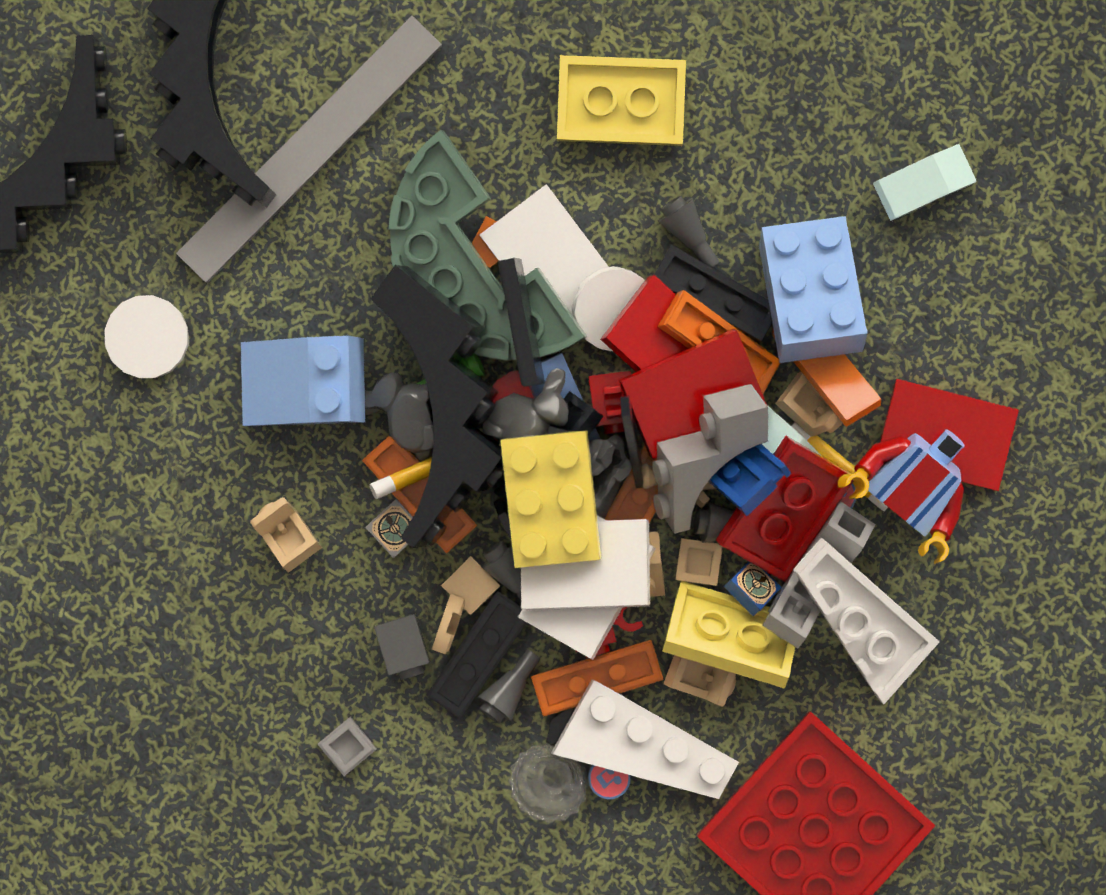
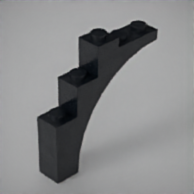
M153 0L147 8L156 18L152 25L171 40H173L176 34L178 36L148 74L158 82L154 90L173 105L180 99L150 138L160 147L156 155L175 170L181 163L190 171L202 158L203 160L199 167L217 181L224 175L236 184L232 192L250 206L257 200L267 208L277 194L252 172L235 148L221 117L215 90L214 50L219 22L228 0Z
M94 35L76 36L74 72L66 101L52 130L34 154L7 179L0 182V253L23 252V242H29L28 217H22V211L72 209L71 198H78V177L76 173H70V167L120 165V154H127L126 130L119 129V123L113 118L102 119V113H108L109 111L107 88H101L100 72L107 71V52L105 46H99V40Z
M395 265L373 294L371 300L394 321L413 349L426 379L433 411L434 448L429 479L418 509L401 536V539L412 548L424 547L427 544L432 546L439 540L447 528L443 522L452 510L458 512L471 496V492L468 490L469 487L476 492L489 490L490 487L496 489L505 479L501 447L474 426L476 422L482 424L490 416L495 408V404L492 401L499 392L460 362L462 358L468 359L477 350L481 343V339L478 336L485 327L408 266Z

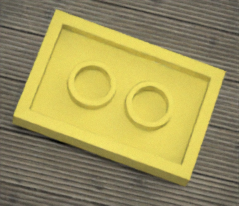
M560 55L557 141L682 146L686 60Z
M588 431L500 440L514 567L600 560L601 550Z
M681 581L662 652L785 688L790 675L795 646L779 638L775 633L763 626L770 607L764 606L761 611L752 616L731 595Z

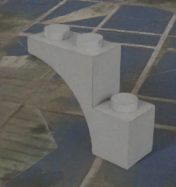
M752 384L705 395L704 414L699 416L701 431L657 442V460L653 461L652 464L653 474L658 484V494L654 495L653 498L654 507L658 517L666 520L674 534L690 530L692 512L701 491L710 478L724 464L745 450L768 442V406Z

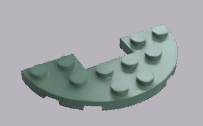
M439 130L418 150L407 165L406 173L400 183L397 194L393 197L388 230H390L393 267L395 265L408 266L485 327L478 336L481 339V343L474 352L476 355L494 359L517 360L503 288L458 225L459 222L486 204L491 198L445 131ZM535 268L525 276L540 357L560 352L587 337L541 269Z

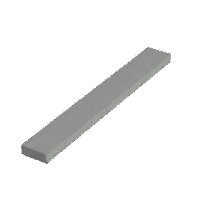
M411 16L255 173L277 194L266 208L257 200L250 206L234 194L176 254L201 279L208 283L442 47V44L416 18Z

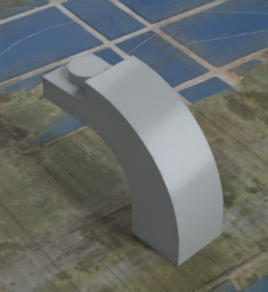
M840 501L803 557L822 537L852 564L864 548L876 524ZM794 570L768 610L769 614L763 626L796 648H799L807 638L820 610Z

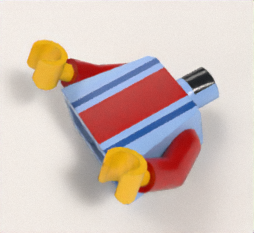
M947 429L932 445L916 433L908 438L899 436L875 443L855 465V473L845 474L839 478L838 486L839 488L846 487L853 480L856 489L849 496V499L862 498L869 491L924 537L930 532L932 538L921 543L918 553L922 557L926 555L930 544L935 546L938 550V555L934 560V564H937L948 556L949 548L946 541L950 539L960 517L964 487L961 483L960 469L951 461L965 445L954 433Z

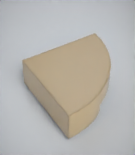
M450 594L432 650L443 654L449 652L466 603L464 602L465 598Z

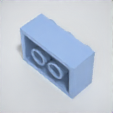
M846 216L762 227L759 250L779 363L863 352L867 329Z

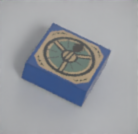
M749 561L724 586L752 616L761 611L782 588L765 570Z

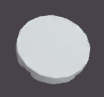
M612 266L599 269L582 281L578 287L579 291L573 300L572 314L586 334V341L599 349L612 351L600 339L645 280L631 270Z
M153 295L135 296L122 302L110 314L105 327V347L111 361L124 373L140 379L157 378L172 372L184 359L189 346L188 327L182 313L169 301Z

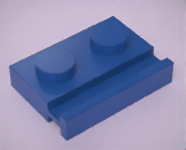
M759 444L729 460L708 482L748 516L778 487L776 483L783 476L788 477L792 473L781 460L762 444Z

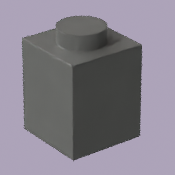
M416 613L374 626L388 675L398 673L400 680L424 673L422 665L430 663L431 660Z

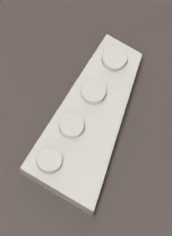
M822 537L794 567V572L878 700L885 704L937 646L939 641Z
M592 679L551 754L716 799L720 798L739 763Z

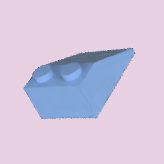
M325 336L241 342L243 426L365 422L364 338Z

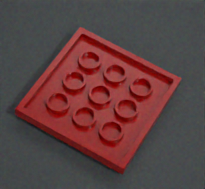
M808 711L697 833V837L760 895H873L936 825L811 711Z

